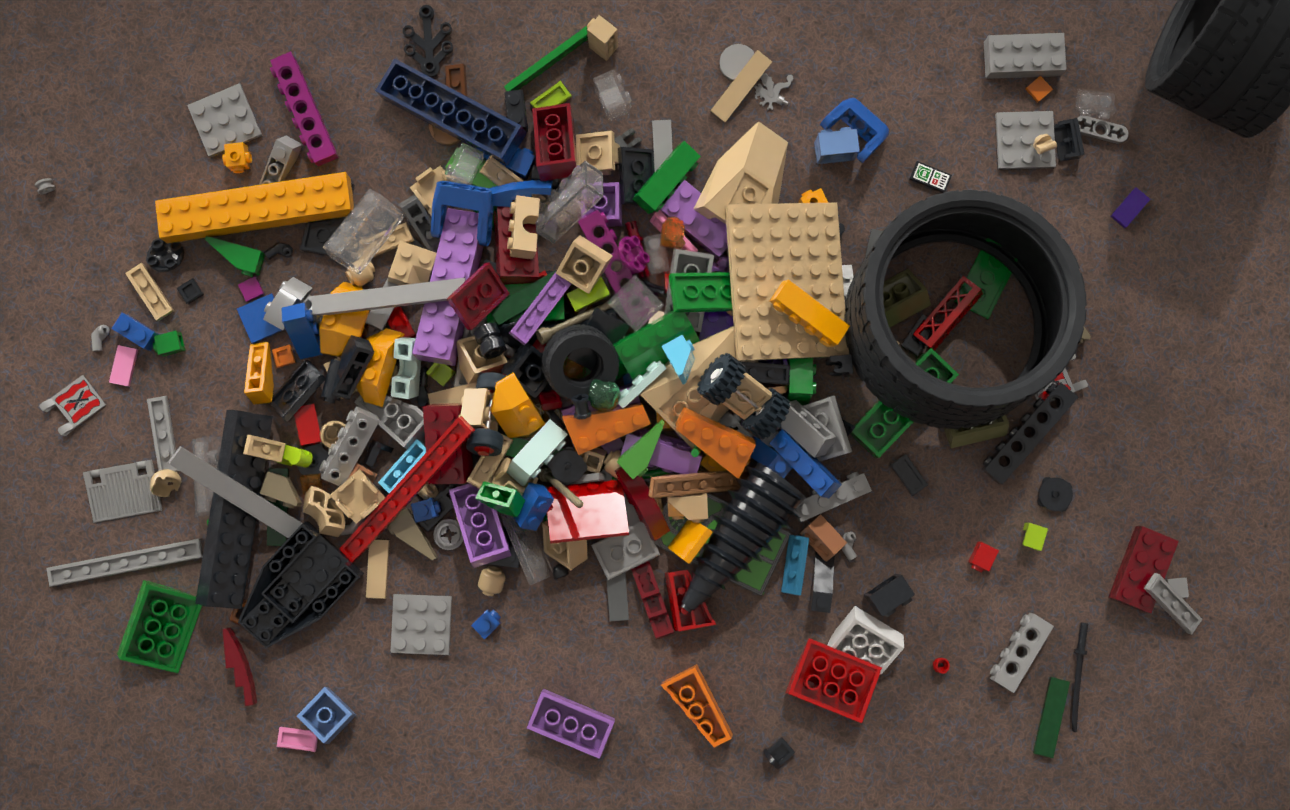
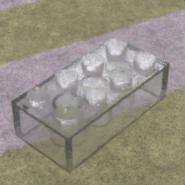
M586 161L580 166L577 165L573 169L572 174L564 178L555 190H552L551 195H548L543 202L539 203V216L535 222L536 233L553 244L603 197V172Z

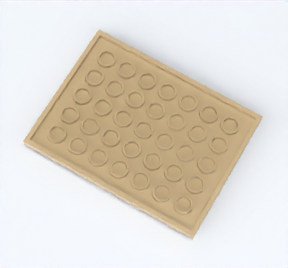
M837 203L726 205L725 214L736 359L738 361L818 358L849 354L845 335L838 345L826 347L820 343L818 337L808 334L802 325L792 322L786 313L777 311L773 307L774 304L770 302L780 284L789 279L844 321L846 311Z

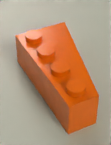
M642 403L629 404L625 408L618 406L616 408L592 411V415L586 419H576L574 415L562 416L578 455L651 424Z
M683 407L675 423L676 430L736 478H740L756 446L755 440Z
M697 664L662 682L661 686L670 694L675 703L682 708L687 717L694 722L713 747L732 739L733 733Z

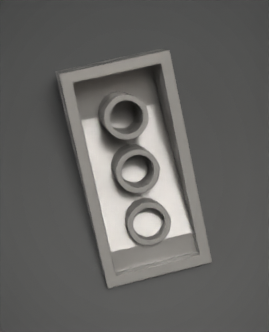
M674 248L670 273H711L714 255ZM668 282L664 315L674 310L670 282ZM685 312L694 330L701 332L704 312Z

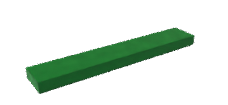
M587 26L504 86L505 92L520 90L587 41Z

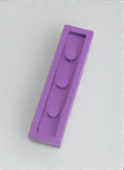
M555 272L509 334L525 345L570 287L571 283Z

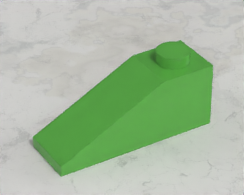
M663 420L658 422L618 458L617 463L632 479L637 475L641 477L648 471V464L665 423Z

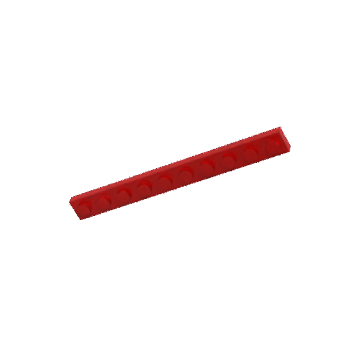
M462 416L453 422L339 548L351 563L355 562L475 431Z

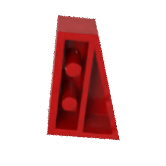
M689 571L666 572L665 578L674 631L716 625L704 602L690 613L681 607L683 603L681 601L692 580Z

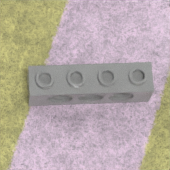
M1034 613L1025 614L1020 621L1022 626L1018 632L1015 631L1012 634L1010 646L1003 649L1000 654L1001 661L998 665L995 664L990 671L992 675L990 677L991 680L1013 693L1054 627ZM1028 630H1032L1034 634L1030 640L1026 638ZM1022 646L1024 652L1021 656H1017L1016 650ZM1012 663L1014 669L1012 672L1007 673L1006 666Z

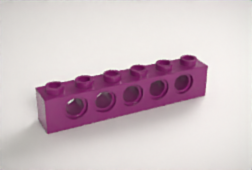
M290 51L270 60L273 66L270 68L274 78H278L280 82L277 85L282 95L285 94L287 101H285V105L289 112H293L295 117L292 118L296 129L300 128L302 133L299 136L304 146L307 145L309 149L307 155L310 162H314L319 167L339 158L293 53ZM292 73L290 79H284L286 74ZM300 90L297 96H292L293 91ZM302 107H307L305 113H299ZM309 124H314V128L312 130H306ZM316 141H322L320 147L314 148Z
M595 210L578 219L577 222L588 241L601 249L605 244L612 245V251L609 254L613 257L604 273L630 323L633 324L650 315L652 304L648 297H643L641 291L644 289L640 281L635 282L632 276L635 272L629 270L623 263L619 254V247L615 243L617 237L613 229L609 230L606 226L608 219L604 212L600 213L599 210ZM598 226L604 230L600 237H596L593 234V230ZM614 261L621 262V268L618 271L611 269ZM623 278L630 280V284L626 288L620 286V281ZM632 295H637L639 297L638 302L634 305L630 304L629 298Z

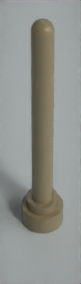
M614 298L597 306V308L607 311L619 305L620 301ZM595 308L554 327H542L536 330L537 339L541 344L549 342V339L559 330L577 325L589 319Z
M542 465L540 468L541 472L537 477L542 482H549L577 508L583 507V501L558 481L547 465Z

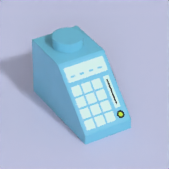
M683 335L663 345L662 348L682 384H685L695 360L692 353L695 349L691 341H686Z

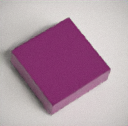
M256 276L238 284L246 302L264 295Z

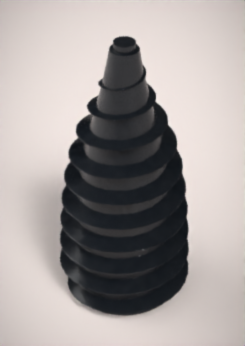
M759 462L755 468L745 466V470L749 475L746 480L736 478L740 489L738 492L728 490L732 498L730 504L720 502L724 509L722 517L712 515L717 523L716 528L710 529L712 534L708 543H705L702 547L704 549L702 557H695L698 566L696 571L692 572L693 578L681 601L683 602L681 607L689 613L697 609L709 597H712V594L720 588L726 590L724 584L731 579L739 582L737 574L740 571L751 572L748 564L752 560L762 562L759 553L763 549L772 551L769 542L773 538L782 540L778 533L782 527L792 529L788 523L791 516L801 518L796 509L804 502L806 497L777 473Z

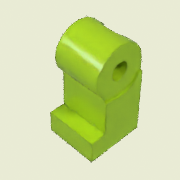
M285 445L282 462L277 463L307 468L311 464L313 457L312 453L307 450Z

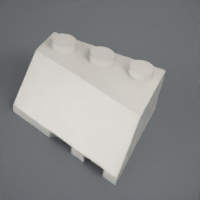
M855 606L836 628L827 645L882 667L880 672L882 674L904 649V636Z

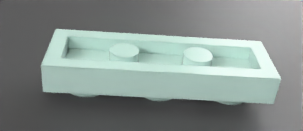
M660 360L657 363L655 361L647 367V372L643 376H637L632 381L633 385L628 390L625 388L618 394V404L625 408L667 369Z

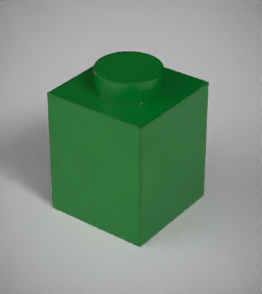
M179 331L154 336L153 348L160 356L164 357L186 351L182 333Z

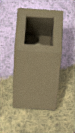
M267 472L260 494L265 495L264 499L275 503L276 500L283 501V506L292 509L295 506H301V499L291 479L273 472Z

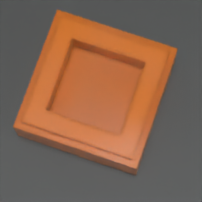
M1040 75L1025 90L1038 103L1053 89Z
M290 344L272 350L277 368L296 363Z

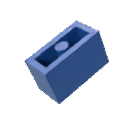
M125 313L120 314L111 328L149 351L153 348L154 336L160 335Z
M529 482L522 495L525 499L518 517L513 518L520 528L536 531L554 498L545 486Z

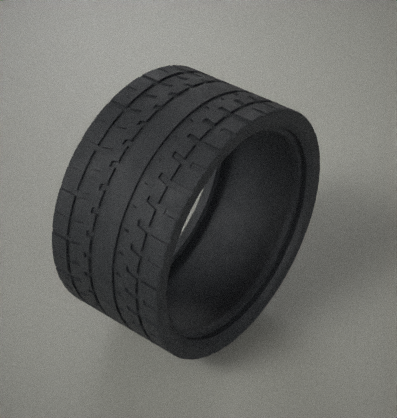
M1177 0L1152 53L1145 77L1146 89L1241 137L1249 138L1261 133L1274 123L1290 106V0Z
M955 190L927 197L924 201L920 200L908 209H905L889 223L854 275L845 300L846 314L844 315V322L850 325L845 333L846 344L849 349L848 353L852 355V364L862 382L866 383L865 386L879 401L888 408H892L897 414L916 423L927 424V426L936 428L960 429L961 427L971 428L980 424H987L1011 412L1048 386L1062 373L1073 358L1078 348L1077 344L1080 343L1083 335L1087 312L1085 310L1087 306L1083 275L1079 270L1080 266L1070 246L1060 236L1059 231L1038 212H1034L1032 208L1004 195H996L997 193L988 191ZM989 238V239L995 241L996 243H994V242H992V241L987 242L986 239ZM934 242H954L978 248L1003 263L1023 287L1031 306L1034 321V338L1031 353L1018 378L1007 384L995 387L970 388L947 383L917 366L900 348L886 319L883 304V286L889 262L903 252L919 245Z

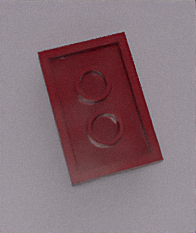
M484 263L447 298V301L466 329L472 330L510 293L492 265Z

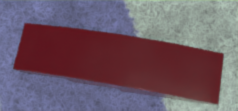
M622 467L616 469L615 473L629 504L634 506L640 522L645 524L650 538L656 541L668 533L670 529L655 499L649 497V488L642 476L639 477L637 475L632 479Z
M648 560L631 570L657 640L674 634V630Z
M231 627L222 629L226 668H234L235 687L243 686L245 706L254 705L257 703L255 683L242 645Z

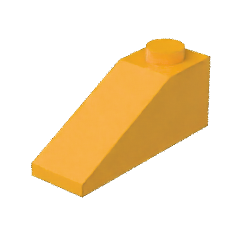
M270 343L250 344L244 393L254 405L272 402L274 388Z

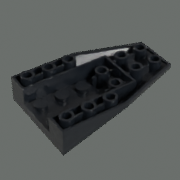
M306 521L297 528L262 566L238 623L267 649L320 620L361 578L364 572L354 563H351L323 534H319V531L309 521Z

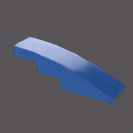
M553 180L512 182L489 188L492 190L493 206L510 207L511 202L515 200L517 195L532 197L533 194L551 195Z

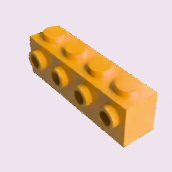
M789 279L780 284L770 299V302L774 304L773 307L777 311L786 313L792 322L802 325L808 334L818 337L820 343L826 347L838 345L850 325Z

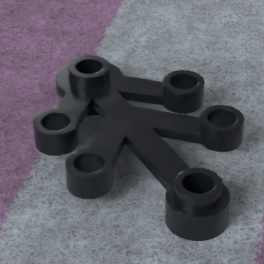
M423 5L419 9V16L423 20L424 40L415 33L410 25L403 28V34L425 51L426 58L416 52L413 44H406L404 52L407 56L412 57L421 64L423 74L434 77L440 71L439 63L447 54L452 53L454 47L450 41H444L441 46L442 50L435 57H433V50L447 35L452 33V27L447 22L442 23L440 31L432 39L431 20L434 18V10L429 5ZM429 10V13L425 15L423 14V11ZM444 27H449L448 31H443ZM411 29V34H406V30ZM446 45L451 46L449 50L444 49ZM413 48V51L408 53L407 49ZM432 64L433 68L428 70L427 66Z

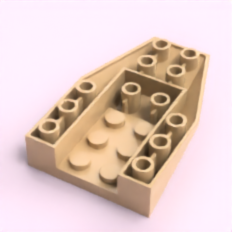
M757 122L717 161L694 210L707 219L716 217L726 224V205L778 204L788 142L762 123Z
M734 326L692 344L695 349L692 351L695 360L685 384H682L668 361L665 364L667 369L640 393L692 449L696 445L676 430L675 423L683 407L716 422L729 410L723 403L713 405L698 393L697 388L699 387L698 382L701 381L700 377L704 375L705 369L709 368V364L713 363L715 358H719L721 354L725 353L731 354L736 358ZM759 360L741 361V362H754V363H758Z

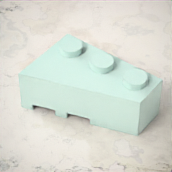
M549 419L514 457L506 473L524 487L531 478L534 479L541 472L540 468L544 463L547 465L552 460L554 451L562 449L566 444L564 440L568 434Z

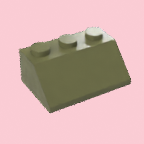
M909 269L884 281L883 304L889 328L931 305L926 287Z
M1006 415L999 419L997 418L992 422L980 424L976 427L944 428L950 447L955 448L1006 436L1009 422Z

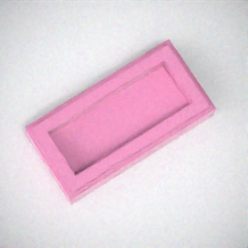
M118 345L109 380L110 383L130 387L138 349Z
M279 727L277 747L316 752L318 737L312 731Z

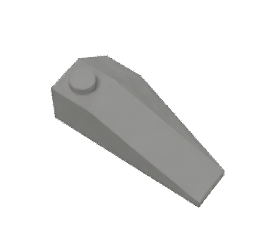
M361 395L354 402L360 408L377 415L379 419L378 425L405 449H408L416 439L421 442L425 441L423 412L417 406L388 396L385 398L383 407L363 402Z

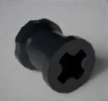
M578 394L571 398L575 406L574 418L586 419L592 415L588 407L589 396L587 394Z

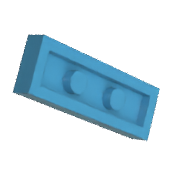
M789 535L781 590L783 593L801 595L809 544L808 537Z

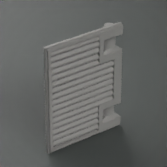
M152 460L83 472L94 523L162 511L160 497L153 495L150 491V480L155 474ZM146 468L147 474H138L139 469ZM100 477L101 483L93 484L92 478Z

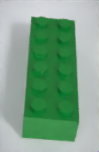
M932 348L926 350L915 362L925 372L947 383H952L959 375ZM878 400L854 425L856 428L850 435L876 459L914 421L897 414L892 408H888Z

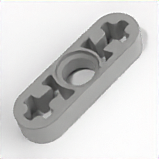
M1088 116L1078 117V123L1084 121V125L1087 126L1094 123L1091 127V132L1089 131L1090 127L1081 129V125H1079L1081 135L1120 144L1128 138V130L1122 125ZM1097 125L1104 127L1105 133L1103 135L1096 132L1095 128ZM1118 130H1120V134L1123 135L1119 139L1117 138V135L1111 133L1109 137L1107 136L1109 132L1116 133Z

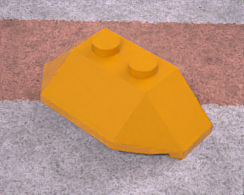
M343 282L330 294L364 289L362 286L359 287L355 284ZM369 310L324 315L319 327L321 353L336 357L342 356L351 335L361 338Z
M386 328L366 338L369 340L374 354L356 386L364 402L383 407L397 361L394 358L395 339L404 337V333Z
M512 373L496 383L490 411L507 437L518 438L535 435L546 423L515 374Z

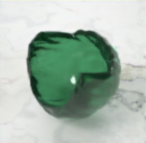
M594 379L590 384L589 402L592 408L602 412L613 410L621 399L619 387L612 381L604 382Z

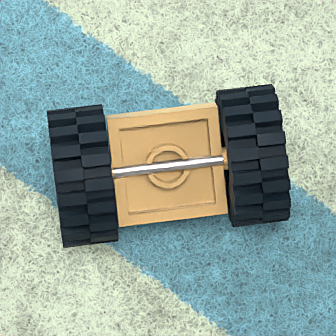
M721 354L719 358H715L714 362L709 364V368L705 369L704 375L700 377L701 381L698 382L699 387L697 388L698 393L713 405L723 403L743 420V428L756 438L763 440L765 437H770L771 433L774 434L777 427H781V422L785 421V415L789 413L788 409L790 408L789 400L775 389L769 388L768 390L746 373V367L731 354Z

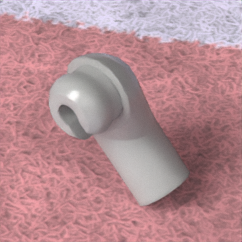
M100 325L92 332V351H102V341L110 332L107 325Z
M362 518L357 524L352 521L350 525H345V530L341 535L353 534L365 521V518Z
M846 532L842 538L847 544L842 548V551L847 559L851 561L857 557L852 549L856 535L854 532Z

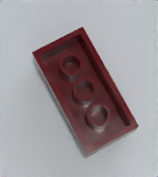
M570 103L532 108L536 164L540 181L579 176L574 120Z
M496 206L494 212L497 275L504 285L529 284L538 281V249L536 248V254L533 259L510 257V249H507L508 238H511L512 232L508 231L509 221L513 219V214H510V207ZM527 223L523 225L527 232L537 234L536 224Z
M461 403L423 406L426 452L459 417L462 409ZM467 440L428 481L429 484L467 483V479L473 471L472 453L467 450Z
M1135 526L1108 598L1142 612L1152 613L1156 600L1144 587L1154 573L1160 574L1165 579L1179 541L1146 527Z

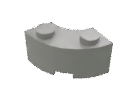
M294 277L289 281H283L279 288L280 291L273 301L266 305L264 309L266 314L263 320L281 330H285L282 323V307L302 303L311 294L313 288Z

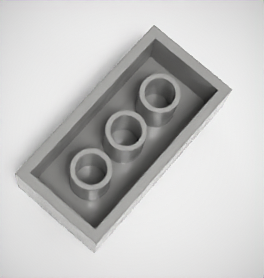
M1064 33L988 35L984 41L986 79L1039 77L1040 75L1041 77L1061 76L1066 71Z

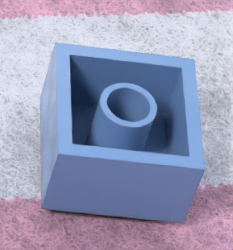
M851 127L841 128L840 131H832V129L822 130L821 133H818L814 142L817 164L853 161L860 152L857 129H851Z
M324 687L297 715L324 744H329L356 716L328 687Z

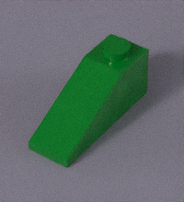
M205 237V240L232 265L242 271V275L253 277L254 274L259 276L265 253L212 237Z

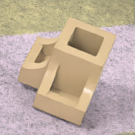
M594 448L581 454L588 466L587 471L583 475L601 472L607 454L606 450Z

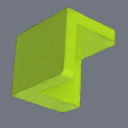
M434 363L426 373L444 387L456 372L448 365Z
M1025 523L1023 530L1026 533L1022 544L1034 550L1042 551L1048 528Z

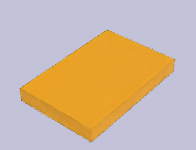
M687 520L667 548L689 564L709 539L712 531L699 522Z

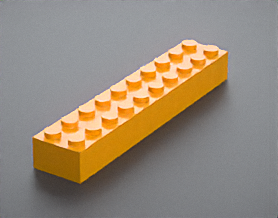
M346 172L155 201L159 238L166 243L355 215L351 178Z

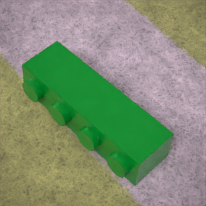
M685 141L681 142L632 199L648 214L654 211L657 213L664 206L663 200L665 198L669 199L675 193L674 187L677 184L681 185L686 180L687 176L685 174L688 171L692 172L697 167L698 163L696 161L701 156Z

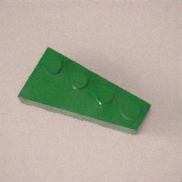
M813 358L787 359V364L790 365L789 392L786 399L789 402L797 400L801 405H807L812 395L816 393V382H813V376L816 375V364H813Z

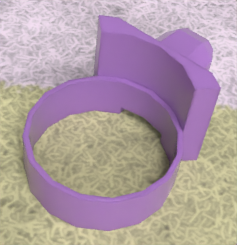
M722 255L717 264L713 263L711 272H730V269L727 268L729 266V257Z

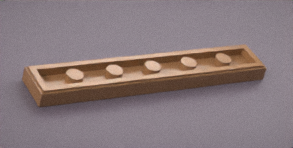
M745 469L743 470L740 479L746 480L749 476ZM728 470L651 477L649 497L660 498L739 490L740 485L736 477Z

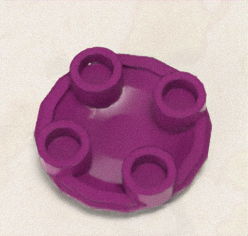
M634 235L621 239L619 242V254L623 263L632 272H642L646 264L649 263L650 257L644 252L639 238Z

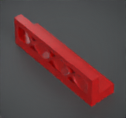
M963 276L913 335L923 342L928 349L932 348L935 351L983 295L982 289ZM965 282L972 289L968 294L960 295L959 288ZM950 299L958 300V305L955 309H947V302ZM945 313L944 322L935 324L934 317L937 314ZM932 328L933 334L928 340L920 335L924 329Z

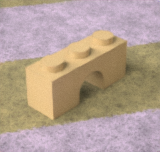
M517 195L515 201L510 204V214H513V219L509 221L508 231L512 232L511 238H508L507 249H510V257L533 259L536 254L537 234L527 232L523 225L527 223L536 224L539 216V198Z

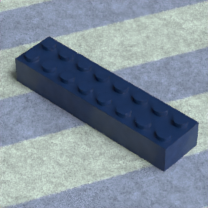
M395 58L375 90L382 99L482 153L492 156L507 166L527 134L523 127L516 122Z

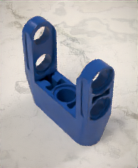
M856 98L842 101L820 123V126L826 130L830 129L841 119L852 129H857V134L867 142L865 148L857 155V159L862 163L876 151L889 135L888 127Z
M449 181L437 182L432 202L431 236L441 238L448 205L479 211L477 240L479 245L489 246L493 220L492 190Z

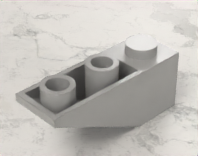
M287 135L276 139L259 185L284 181L297 160L303 144Z

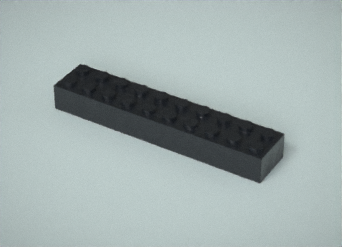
M227 410L217 469L260 496L266 459L245 455L243 452L247 435L269 439L273 416L239 410ZM213 492L195 604L206 607L242 609L257 518Z

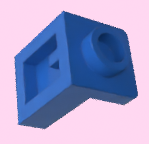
M435 498L411 504L415 523L439 517L438 512H441L439 502L435 501Z
M487 609L471 626L483 639H486L502 623L499 620L501 616L494 609L492 611Z

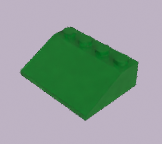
M674 310L614 343L613 346L632 380H634L639 375L643 376L647 372V367L655 361L657 363L660 360L665 365L669 361L662 348L666 343L683 335L686 341L690 340L692 344L700 340L685 312L674 313Z
M143 580L117 653L119 659L178 673L202 605L195 604L196 596Z

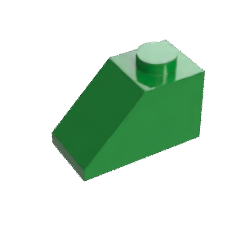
M483 481L475 498L492 509L513 517H518L525 502V499L517 490Z

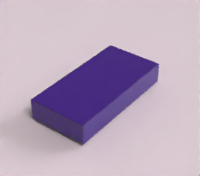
M1135 187L1110 217L1123 228H1126L1150 201V198Z

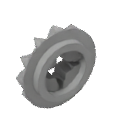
M442 520L434 529V540L442 549L453 550L459 547L464 540L456 520ZM447 526H449L451 532H457V534L452 536L451 543L448 537H441V535L447 533Z

